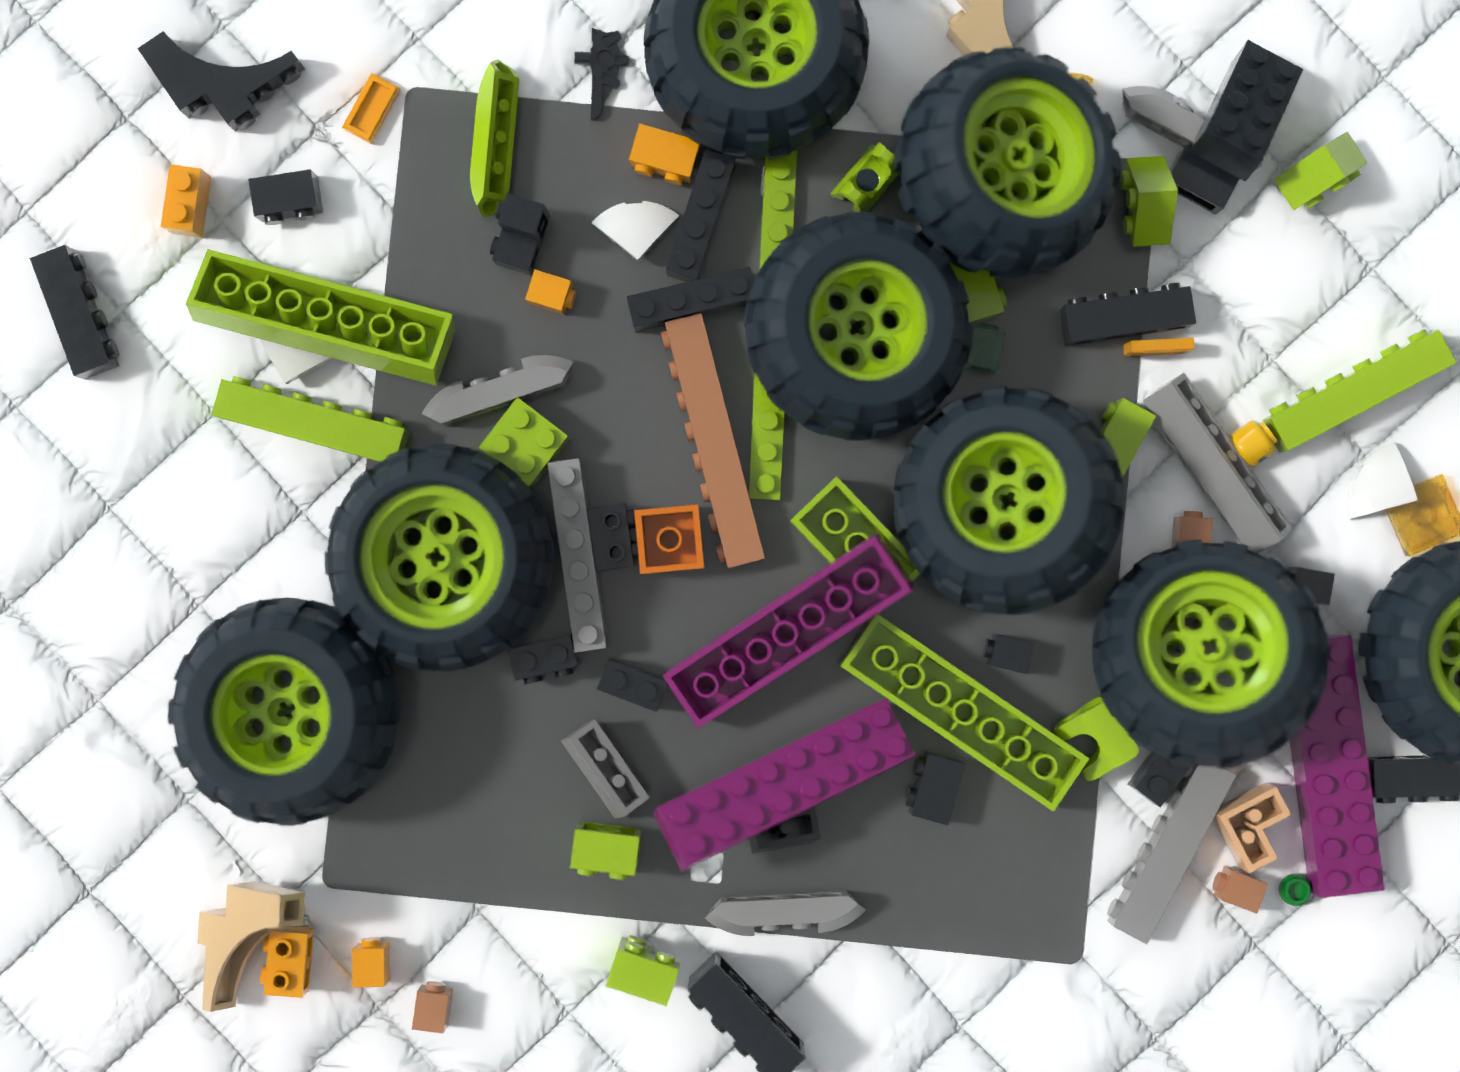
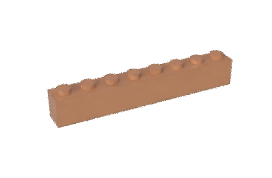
M702 313L665 322L666 331H662L661 336L665 350L672 349L674 361L668 363L673 381L680 380L682 391L676 394L680 410L688 411L690 422L684 423L688 441L695 440L698 452L693 453L692 456L696 472L703 471L706 483L700 484L704 503L711 501L714 513L709 514L708 518L712 533L719 532L722 544L716 545L720 564L726 562L727 567L732 568L763 560L765 557Z

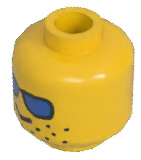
M1251 420L1230 435V439L1239 454L1250 467H1256L1276 452L1274 444L1278 440L1264 421L1259 424L1257 421Z

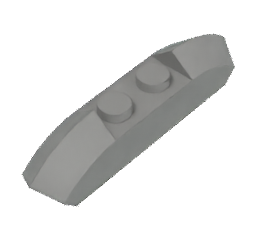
M1133 86L1122 89V106L1126 117L1183 148L1185 146H1192L1204 119L1194 114V110L1184 103L1176 104L1172 102L1174 94L1159 88Z
M536 355L522 358L523 369L518 370L516 366L500 371L501 377L488 380V377L475 379L469 382L471 387L465 388L462 379L440 390L429 401L422 414L448 426L510 405L517 397L525 400L565 386L574 362L558 356Z
M848 891L721 897L711 908L705 919L721 930L741 936H755L754 926H761L763 931L779 930L780 925L791 924L793 929H808L812 927L811 923H817L818 933H823L850 924L860 917L866 909Z

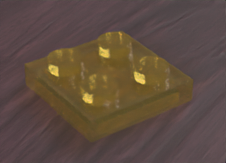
M1438 474L1413 485L1417 501L1385 509L1405 556L1414 555L1460 535V513L1443 474Z

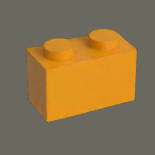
M639 123L629 157L630 167L635 168L634 172L643 176L652 177L653 173L665 176L664 180L671 184L682 185L683 182L690 184L701 146L688 137Z
M170 164L160 227L171 234L203 238L212 179L208 173L201 168Z

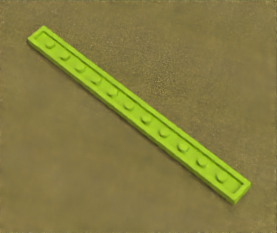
M797 150L793 151L791 155L768 160L765 157L759 270L774 249L784 239L793 234ZM754 373L748 495L749 499L779 501L784 411H780L766 395V390L756 373Z

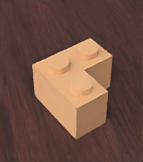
M1265 782L1221 805L1214 817V821L1238 867L1251 873L1278 859L1263 830L1291 816V813L1277 786Z

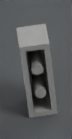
M595 719L586 722L561 740L615 819L625 817L649 799L643 787Z

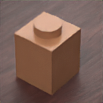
M1184 511L1183 516L1173 517L1171 548L1176 547V543L1191 540H1202V543H1211L1213 519L1203 518V512Z
M1223 866L1222 872H1218L1214 878L1213 890L1215 891L1213 895L1221 901L1257 914L1268 883Z
M428 981L426 985L422 984L416 993L412 1030L441 1034L445 1032L449 1023L453 988H446L445 983L438 981Z

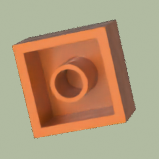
M698 504L634 510L640 574L705 568Z

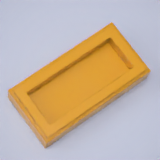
M371 73L342 126L343 130L372 144L399 95L400 88Z
M1194 338L1136 340L1124 344L1123 349L1124 356L1126 355V357L1186 354L1193 351L1195 345Z

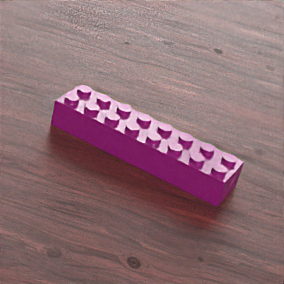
M877 531L670 667L662 676L699 729L911 592L915 584L880 532Z
M1342 634L1329 635L1330 657L1327 674L1328 680L1324 693L1309 721L1290 740L1307 879L1311 885V893L1320 898L1385 890L1352 636Z
M884 698L658 807L653 814L681 872L908 761L915 756V753L888 700Z

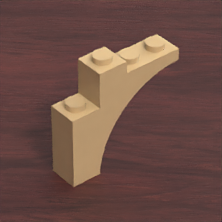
M956 0L966 13L960 10L948 22L950 27L946 37L963 56L979 51L989 53L994 48L1013 47L1005 25L1004 0Z
M257 882L227 885L226 908L199 911L197 944L206 945L202 1010L213 1012L236 1007L237 992L242 972L258 943L276 929L303 925L305 892Z

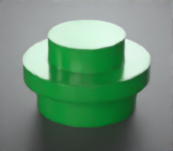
M1293 873L1286 875L1280 881L1278 891L1284 902L1292 906H1299L1310 898L1311 885L1304 876Z

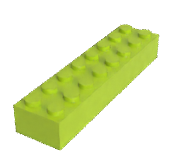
M207 249L185 303L192 320L198 323L437 386L455 334L454 318L451 313Z
M875 614L869 619L839 663L842 668L1053 812L1090 759L879 614Z

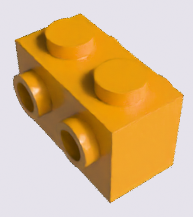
M298 926L280 928L264 937L263 952L267 953L266 965H263L260 974V984L264 985V995L303 998L309 992L315 928Z

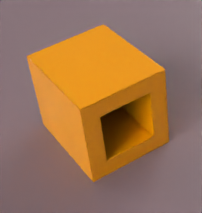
M534 270L525 300L530 305L564 315L566 308H572L576 291L572 290L574 285L570 280Z
M377 937L363 938L361 943L352 948V988L385 987L390 981V942H381V938Z

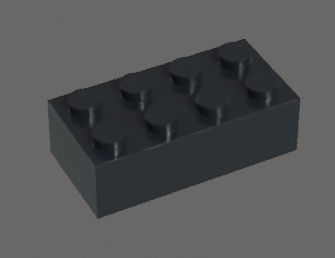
M1247 40L1231 61L1189 152L1246 182L1262 163L1304 69Z
M717 951L689 976V1000L700 1011L705 1008L712 1016L710 1021L714 1027L722 1034L727 1032L735 1040L732 1043L733 1046L743 1057L746 1058L749 1055L757 1063L755 1068L758 1072H792L806 1058L804 1042Z

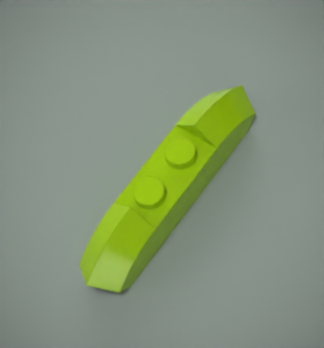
M499 59L490 62L479 87L476 103L470 183L475 203L483 218L496 214L500 200L505 201L510 188L520 78L515 70Z

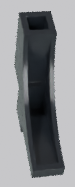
M164 31L137 48L180 112L188 118L196 117L206 112L209 108L208 105L213 103L227 125L235 132L239 129L249 128L255 123V118L261 115L255 103L270 99L275 93L274 90L283 84L288 85L295 82L301 76L300 73L305 70V67L292 50L274 60L252 66L230 67L209 63L185 52Z

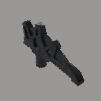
M592 28L591 43L593 46L590 48V52L575 51L574 64L590 65L592 70L590 121H594L601 115L602 106L612 88H619L620 80L617 79L620 67L629 64V56L620 54V49L617 45V42L622 39L619 31L605 33Z

